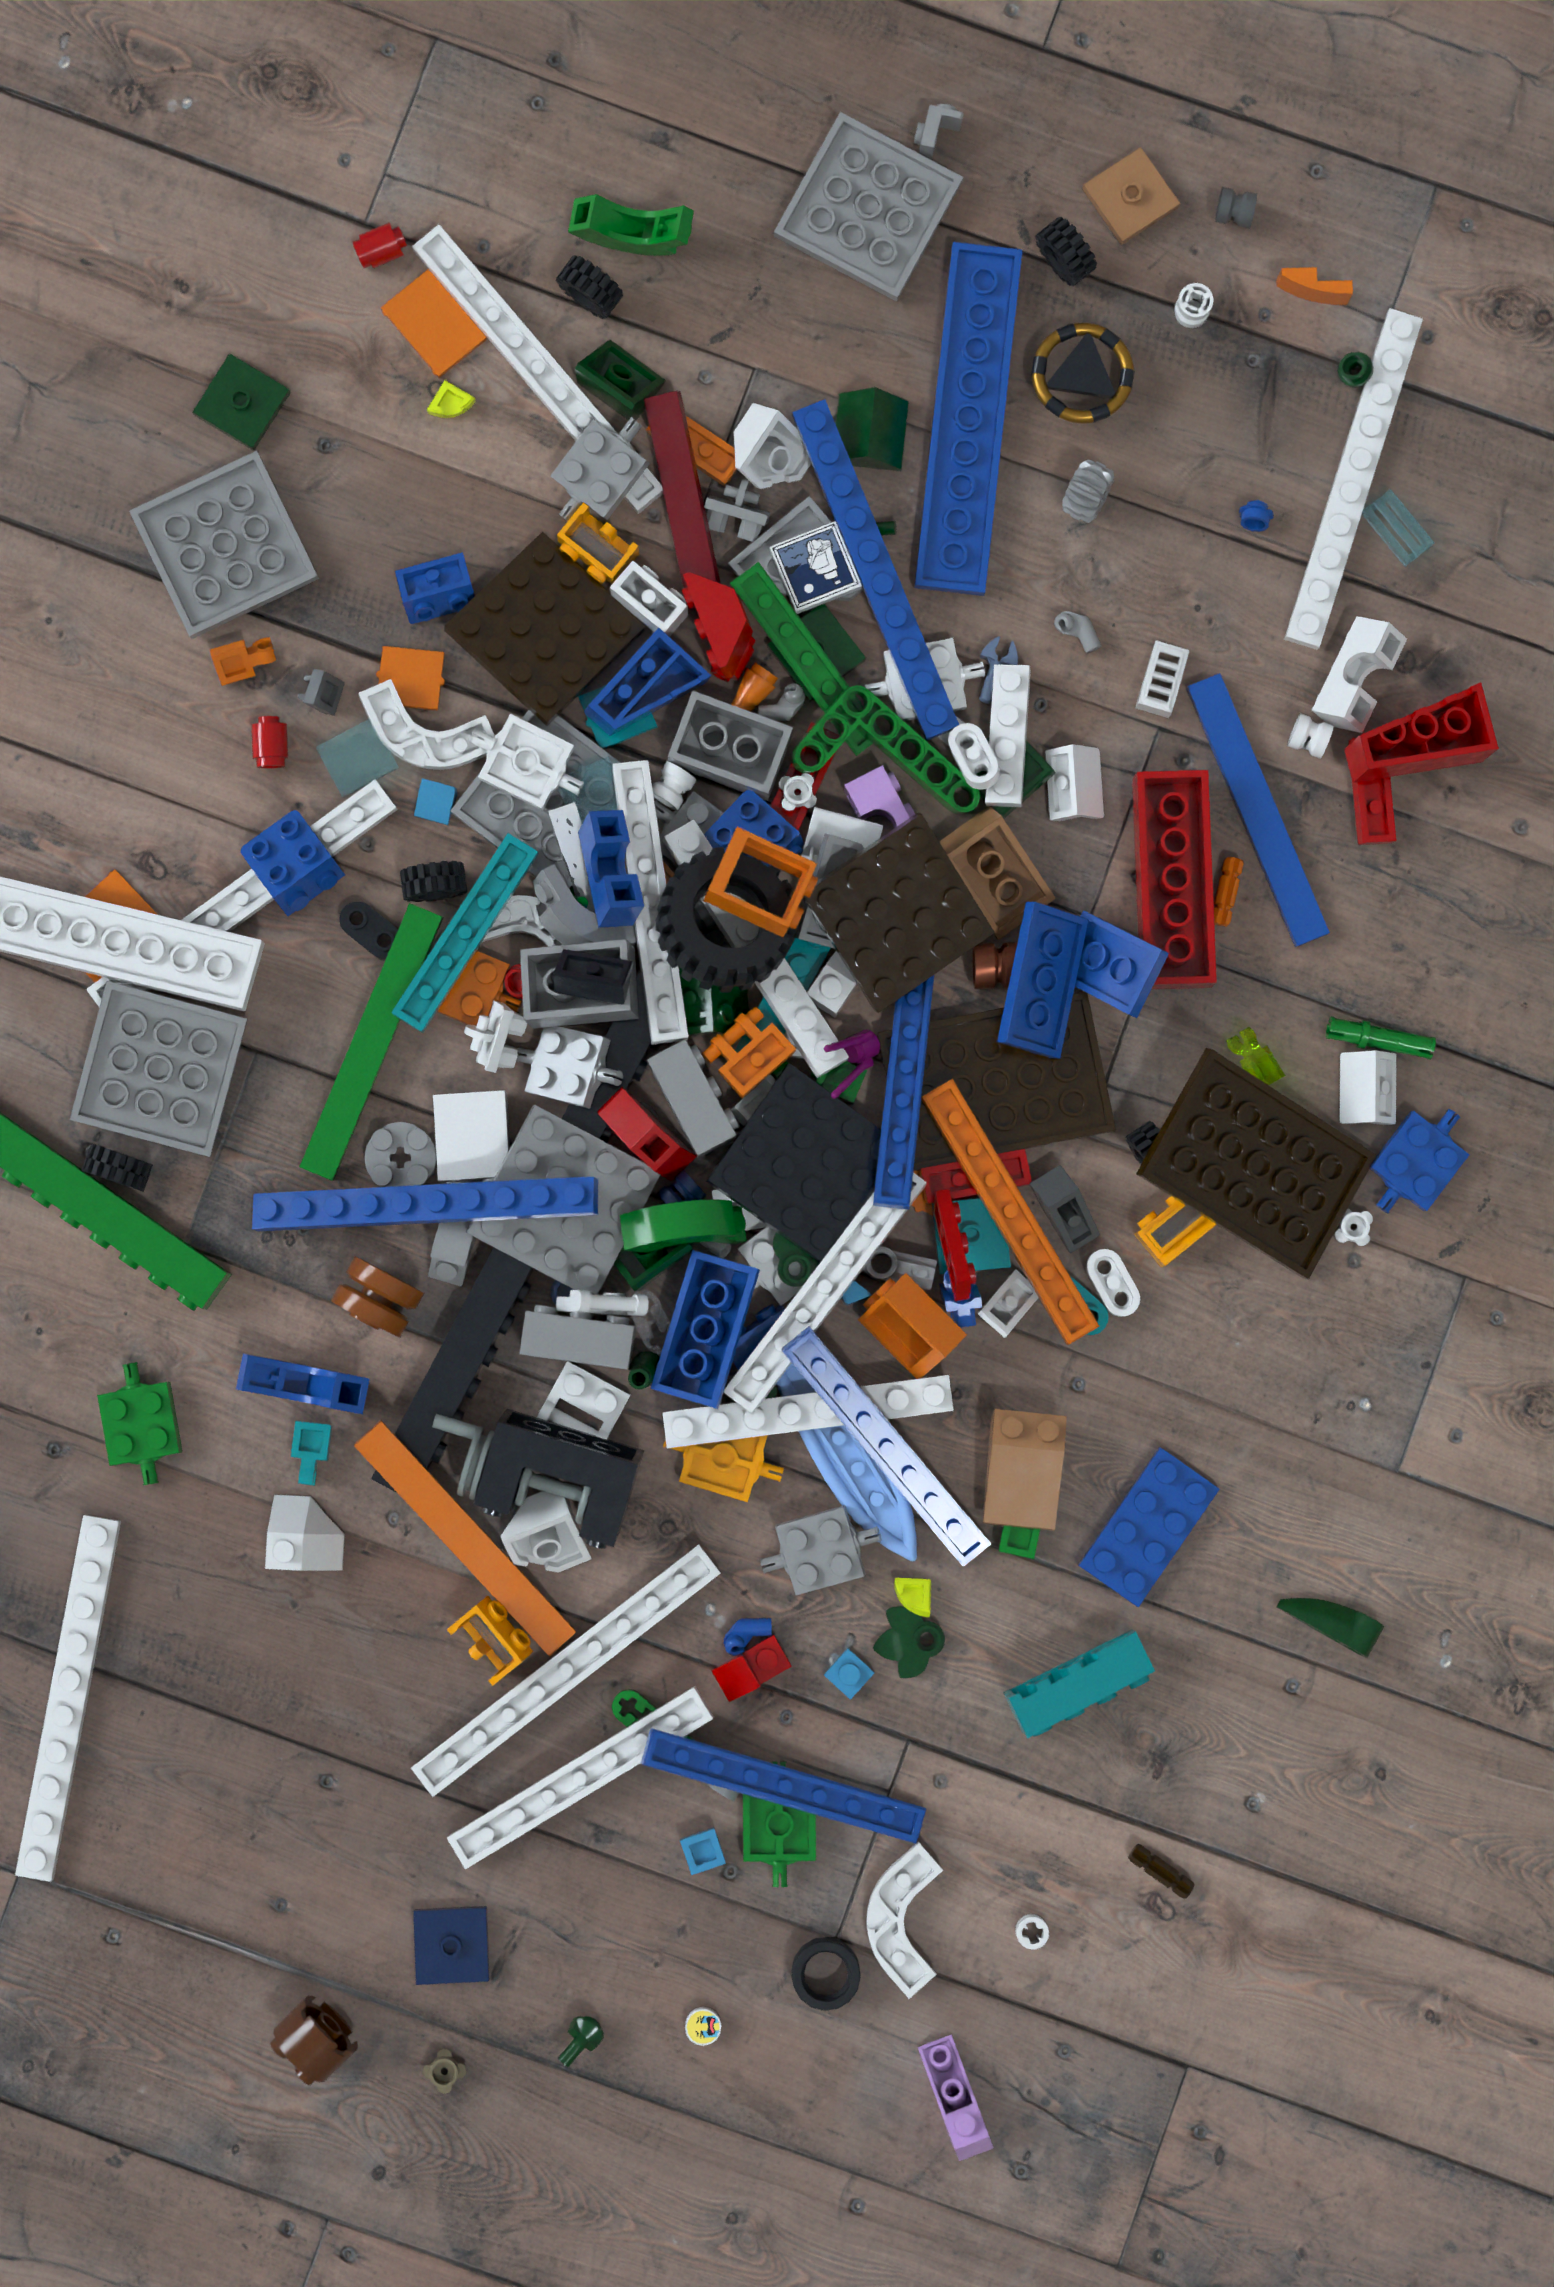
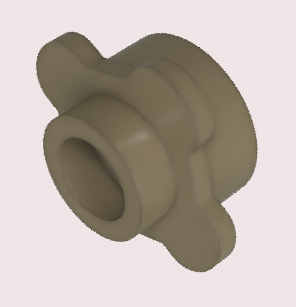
M443 2048L438 2051L437 2058L432 2063L426 2064L423 2067V2076L426 2079H430L440 2093L446 2094L452 2090V2085L458 2078H463L466 2075L467 2069L463 2063H458L452 2057V2052L449 2049ZM447 2068L448 2073L442 2074L441 2069Z

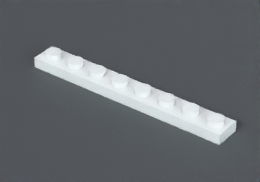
M648 760L615 763L612 765L617 808L624 812L630 839L625 852L627 874L638 875L644 902V908L636 919L634 927L651 1045L678 1042L685 1039L687 1041L689 1037L678 966L672 968L666 961L669 954L667 950L661 951L658 943L660 932L656 931L657 908L666 887V879Z
M695 820L688 822L663 838V843L678 866L683 862L689 863L692 856L701 851L709 855L712 850V846ZM728 893V894H730V895H732V896H734V897H737V898H739V899L745 901L744 899H742L741 897H739V896H737V895ZM705 896L700 898L732 948L749 945L755 940L759 932V926L703 901ZM785 958L777 970L772 971L769 978L762 983L755 982L816 1078L821 1077L848 1060L849 1056L844 1048L831 1052L824 1051L826 1045L838 1042V1039Z
M913 1173L910 1206L927 1185V1182L915 1173ZM874 1193L871 1195L723 1392L751 1414H754L792 1363L782 1352L781 1348L808 1326L816 1332L906 1213L907 1209L873 1206Z
M949 1375L860 1386L887 1419L954 1411ZM817 1392L764 1399L754 1414H751L738 1403L719 1405L718 1409L707 1406L662 1412L667 1448L844 1425Z
M694 1686L447 1837V1840L464 1868L467 1869L640 1764L651 1728L684 1737L712 1720L714 1716L698 1689Z

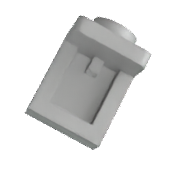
M948 104L929 105L926 122H918L914 143L920 145L919 154L932 160L939 128L960 131L964 113L957 111L955 107Z

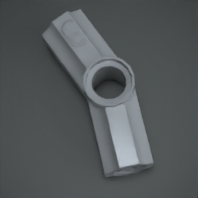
M881 1245L863 1268V1271L873 1280L880 1282L887 1281L890 1277L896 1282L907 1273L922 1290L931 1291L937 1260L892 1251ZM875 1256H887L892 1263L891 1269L884 1274L875 1272L871 1266V1261Z

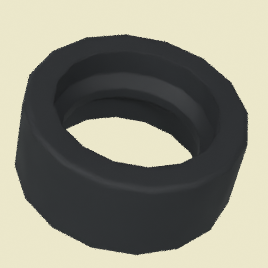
M831 1937L815 1938L804 1944L795 1955L791 1969L793 1987L799 1998L811 2008L823 2011L839 2009L850 2002L858 1991L861 1979L859 1962L853 1950L841 1940ZM818 1953H834L844 1961L847 1967L846 1983L841 1990L834 1994H817L809 1988L805 1981L804 1971L806 1964L811 1957Z

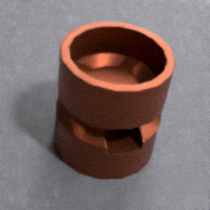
M1004 942L1001 948H996L994 943H979L973 948L972 972L974 989H994L997 983H1001L1005 989H1008L1017 942Z

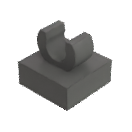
M313 669L312 675H306L303 679L309 683L306 694L299 693L298 698L303 703L323 714L335 716L345 682L325 671Z

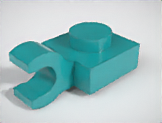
M295 1421L291 1457L301 1458L299 1484L315 1486L317 1460L328 1461L332 1425Z

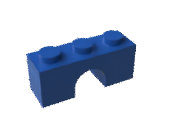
M623 810L589 811L578 834L598 927L633 926L644 908V902L638 875L626 873L625 852L630 839Z

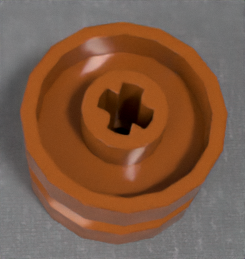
M354 1256L346 1273L349 1278L364 1286L362 1291L347 1284H341L330 1301L349 1311L350 1316L377 1330L381 1328L401 1338L409 1320L404 1314L391 1307L395 1302L409 1310L417 1309L425 1293Z

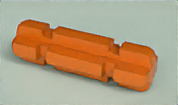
M1226 857L1223 862L1222 872L1224 875L1220 877L1214 902L1217 905L1214 908V925L1227 927L1231 922L1233 912L1230 909L1235 904L1240 882L1238 876L1242 873L1244 865L1243 860L1239 858Z

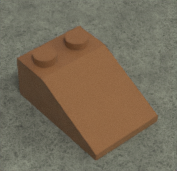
M987 806L939 841L994 930V936L998 940L1022 923L1026 902H1038L1048 905L1056 899L1003 817L990 806Z
M1001 1409L994 1410L990 1424L983 1524L1055 1531L1065 1450L1067 1416Z

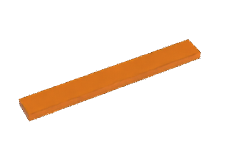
M951 1079L922 1096L921 1100L1065 1343L1069 1345L1098 1328L1099 1324L954 1080Z
M382 1420L354 1444V1447L495 1599L505 1607L507 1612L549 1657L576 1633L572 1625L522 1571L513 1564L510 1558Z

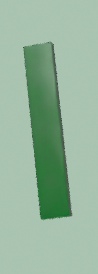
M757 562L729 584L735 589L739 598L823 713H825L837 697L850 688V686L767 572ZM849 694L847 697L848 708L853 712H861L863 704L855 694ZM829 720L834 726V728L837 730V732L840 734L841 730L838 723ZM874 721L873 727L875 732L880 736H884L885 734ZM857 729L845 740V743L855 756L873 744Z

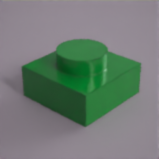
M1003 1526L998 1551L1034 1559L1040 1529Z

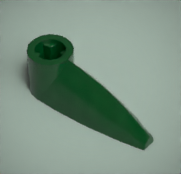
M1280 1599L1276 1606L1281 1611L1365 1658L1369 1657L1385 1627L1375 1619L1359 1611L1320 1599Z

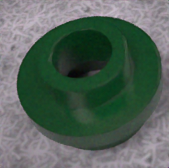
M1362 352L1348 353L1340 361L1338 367L1339 378L1349 387H1360L1366 384L1372 377L1373 363L1369 356ZM1355 367H1362V370L1358 374L1351 375V372Z

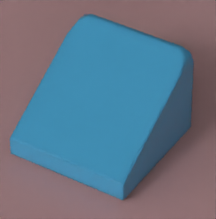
M422 778L414 816L448 826L452 815L450 810L453 808L458 794L457 789L453 786Z
M853 1281L841 1299L843 1304L848 1306L872 1296V1294Z

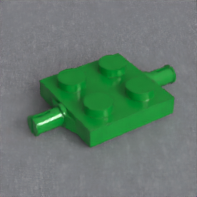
M138 1362L122 1365L126 1386L116 1392L97 1395L109 1466L125 1463L140 1464L144 1486L159 1483L155 1461L167 1455L183 1453L171 1382L152 1385L141 1383Z
M771 1761V1763L778 1765V1761ZM780 1761V1765L786 1767L787 1761ZM743 1794V1862H764L772 1865V1887L779 1888V1873H781V1887H788L787 1865L797 1861H816V1815Z

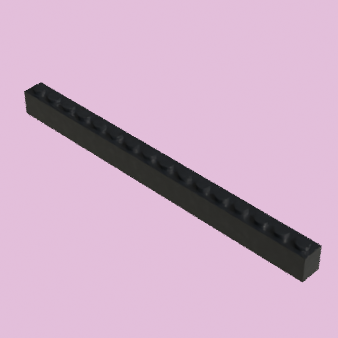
M641 969L636 977L639 1019L613 1021L605 1038L611 1040L606 1054V1068L623 1073V1079L613 1077L622 1081L621 1084L615 1086L601 1082L595 1091L590 1109L569 1104L562 1117L563 1120L606 1143L609 1142L614 1131L598 1115L597 1111L621 1087L628 1091L633 1080L641 1081L648 1068V1062L644 1060L650 1048L657 1050L660 1045H651ZM494 1247L395 1433L399 1440L427 1470L432 1461L437 1464L440 1462L448 1444L443 1442L448 1432L432 1427L436 1414L459 1421L462 1420L465 1412L460 1410L466 1397L472 1400L482 1382V1380L477 1378L483 1365L488 1368L490 1367L499 1349L494 1346L499 1334L501 1333L506 1336L515 1320V1316L511 1315V1312L516 1302L518 1301L523 1304L532 1287V1284L527 1281L533 1270L536 1269ZM375 1470L371 1479L396 1492L379 1472Z

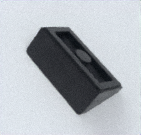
M563 949L553 974L554 990L558 994L622 1005L627 997L633 961Z

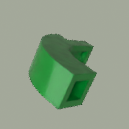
M594 194L574 199L568 233L590 243L613 250L640 255L676 254L678 246L688 244L692 231L691 224L694 210L684 205L659 211L637 210L616 204L600 195Z
M732 1200L675 1202L638 1209L620 1215L624 1250L647 1253L673 1245L693 1242H717L736 1245L747 1241L745 1232L746 1221L742 1207L733 1206Z

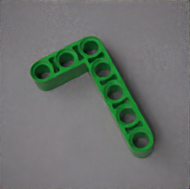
M852 686L842 692L794 747L791 753V762L797 771L808 774L822 768L851 733L857 729L948 811L954 814L966 813L976 808L980 801L979 789L969 786L961 771L870 690L863 686ZM849 694H857L863 699L864 705L861 712H853L848 708L847 697ZM877 717H883L889 722L890 731L887 736H880L875 732L873 725ZM826 721H835L840 726L841 731L837 739H830L824 734L823 728ZM903 741H910L916 746L917 752L913 760H908L902 756L900 746ZM804 747H810L817 753V762L812 767L803 764L801 761L800 753ZM931 764H935L942 769L943 778L938 784L928 779L927 769ZM958 787L965 789L969 794V802L965 807L958 806L954 801V792Z

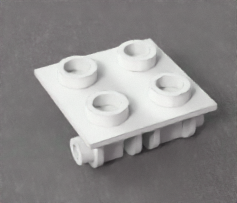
M814 807L802 857L815 863L817 862L825 833L858 842L865 849L880 839L884 825Z

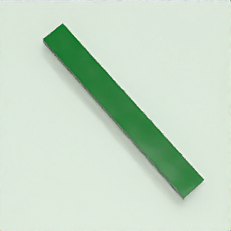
M409 903L303 1156L300 1168L334 1181L401 1020L391 1012L426 960L444 917Z

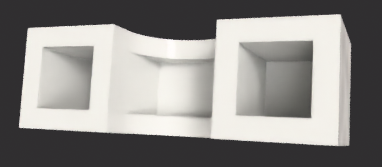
M1356 616L1312 711L1324 722L1336 728L1363 733L1377 701L1361 688L1365 677L1376 669L1393 670L1407 638L1390 622Z

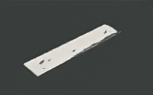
M573 802L548 812L575 895L585 897L588 900L587 909L595 912L578 834L582 822L576 804Z

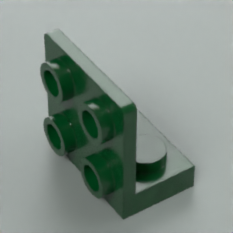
M678 966L688 1036L711 1033L724 1034L735 1024V1018L741 1013L747 1014L750 1011L748 1008V989L741 991L736 986L733 987L731 992H720L719 986L712 985L710 990L699 987L700 980L692 977L691 981L688 982L682 978L683 970Z

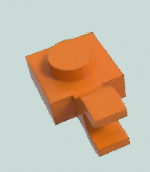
M270 637L257 640L249 648L246 647L243 639L210 649L211 658L222 686L256 676L254 666L276 661Z

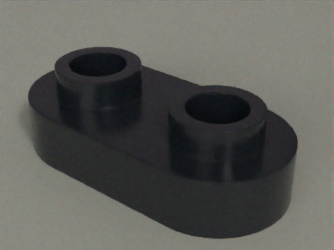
M363 902L347 904L340 913L339 921L341 928L373 956L385 961L398 929ZM356 913L362 914L364 918L363 922L359 925L351 923V917ZM383 935L391 937V943L387 947L379 946V939Z

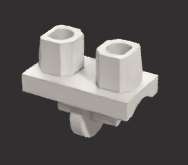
M493 1001L489 1017L480 1015L477 1026L466 1025L464 1030L466 1035L473 1038L470 1049L478 1052L476 1062L484 1065L486 1071L496 1073L498 1067L514 1068L518 1050L513 1046L505 1045L507 1034L522 1037L527 1023L524 1021L523 1015L511 1010L503 1002Z

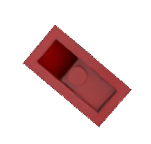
M773 1634L711 1671L726 1698L731 1702L761 1687V1684L792 1667Z

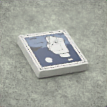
M836 521L770 547L771 555L796 614L862 589L861 582Z

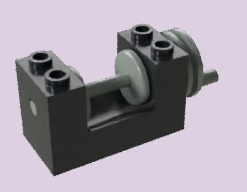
M510 1409L505 1410L497 1423L495 1431L490 1430L488 1436L483 1435V1427L436 1414L433 1428L472 1439L459 1481L457 1495L464 1496L466 1490L470 1491L469 1499L475 1500L473 1505L480 1506L483 1513L495 1517H501L502 1513L509 1515L514 1505L522 1506L529 1487L580 1502L575 1522L582 1525L579 1537L585 1538L586 1544L596 1548L606 1549L607 1545L614 1547L623 1524L644 1450ZM534 1471L541 1472L560 1479H564L573 1483H577L585 1487L582 1488L549 1477H545L534 1473Z

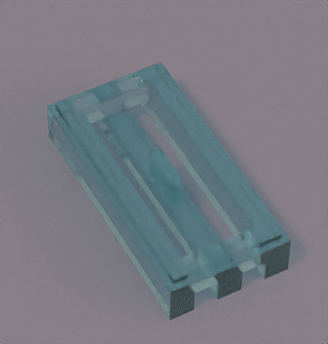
M1391 489L1362 511L1365 519L1405 567L1434 545V541ZM1386 502L1395 511L1399 518L1404 522L1408 529L1413 533L1417 540L1422 544L1421 546L1417 544L1413 537L1408 533L1404 526L1399 522L1395 515L1386 506ZM1377 509L1411 549L1412 553L1410 555L1374 513Z

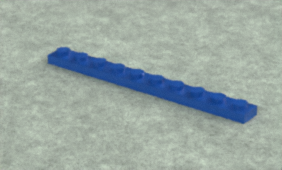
M824 399L792 412V417L924 738L928 741L950 732L959 725L826 400Z
M590 1176L253 1194L252 1229L259 1232L598 1215L599 1179Z

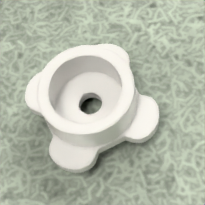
M804 773L801 776L791 778L784 776L780 779L779 787L783 790L784 796L782 807L785 810L793 811L795 807L805 806L806 808H812L815 806L817 798L812 793L814 779L810 774ZM800 789L801 794L795 795L794 791Z
M1348 1208L1339 1223L1338 1230L1334 1233L1335 1239L1340 1243L1346 1241L1356 1242L1358 1246L1368 1244L1370 1241V1236L1368 1235L1370 1224L1373 1222L1372 1215L1367 1211L1361 1213L1351 1212ZM1351 1224H1356L1357 1229L1352 1230L1350 1228Z

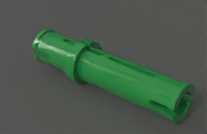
M1330 1016L1328 1022L1331 1024H1327L1326 1039L1354 1043L1357 1045V1048L1365 1049L1368 1046L1431 1060L1433 1053L1430 1052H1434L1436 1046L1435 1037L1373 1026L1370 1024V1021L1366 1020L1358 1023Z

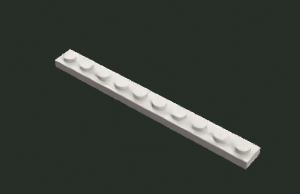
M439 224L412 246L416 255L575 441H577L592 419L606 430L616 432ZM646 468L625 496V500L639 514L663 494L662 485Z
M1389 308L1372 358L1373 374L1370 380L1364 384L1284 640L1318 650L1321 645L1421 327L1422 318Z
M374 779L311 825L310 828L333 857L397 811V808L376 779ZM251 869L181 921L230 932L274 899ZM102 977L86 989L99 1008L107 981L144 991L151 990V988Z
M83 1515L15 1876L49 1882L54 1880L121 1521Z
M698 1544L417 1762L411 1769L431 1796L434 1797L716 1578L721 1572Z

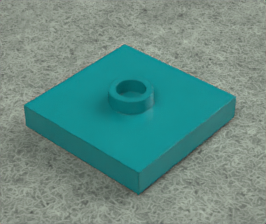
M981 1199L952 1201V1203L958 1202L960 1207L961 1223L958 1224L960 1233L965 1232L967 1235L969 1247L968 1254H965L967 1263H973L975 1271L1010 1268L1009 1247ZM933 1213L939 1275L945 1273L947 1266Z

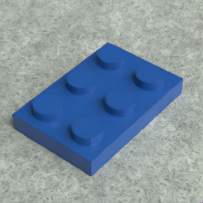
M1083 910L1080 917L1089 920L1075 987L1130 1016L1138 1018L1169 953Z

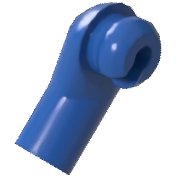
M742 1618L737 1620L725 1634L723 1643L726 1652L732 1656H738L743 1653L745 1646L753 1636H772L771 1618Z

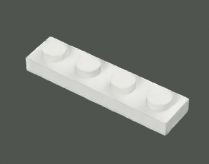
M994 664L989 745L998 761L1000 776L992 787L986 789V806L1022 807L1031 674L1030 665Z

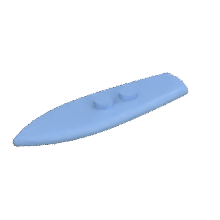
M792 1363L776 1383L781 1397L816 1392ZM844 1425L798 1431L822 1477L842 1506H846L847 1512L863 1530L877 1526L879 1528L878 1534H881L880 1544L909 1561H916L917 1534L911 1504Z

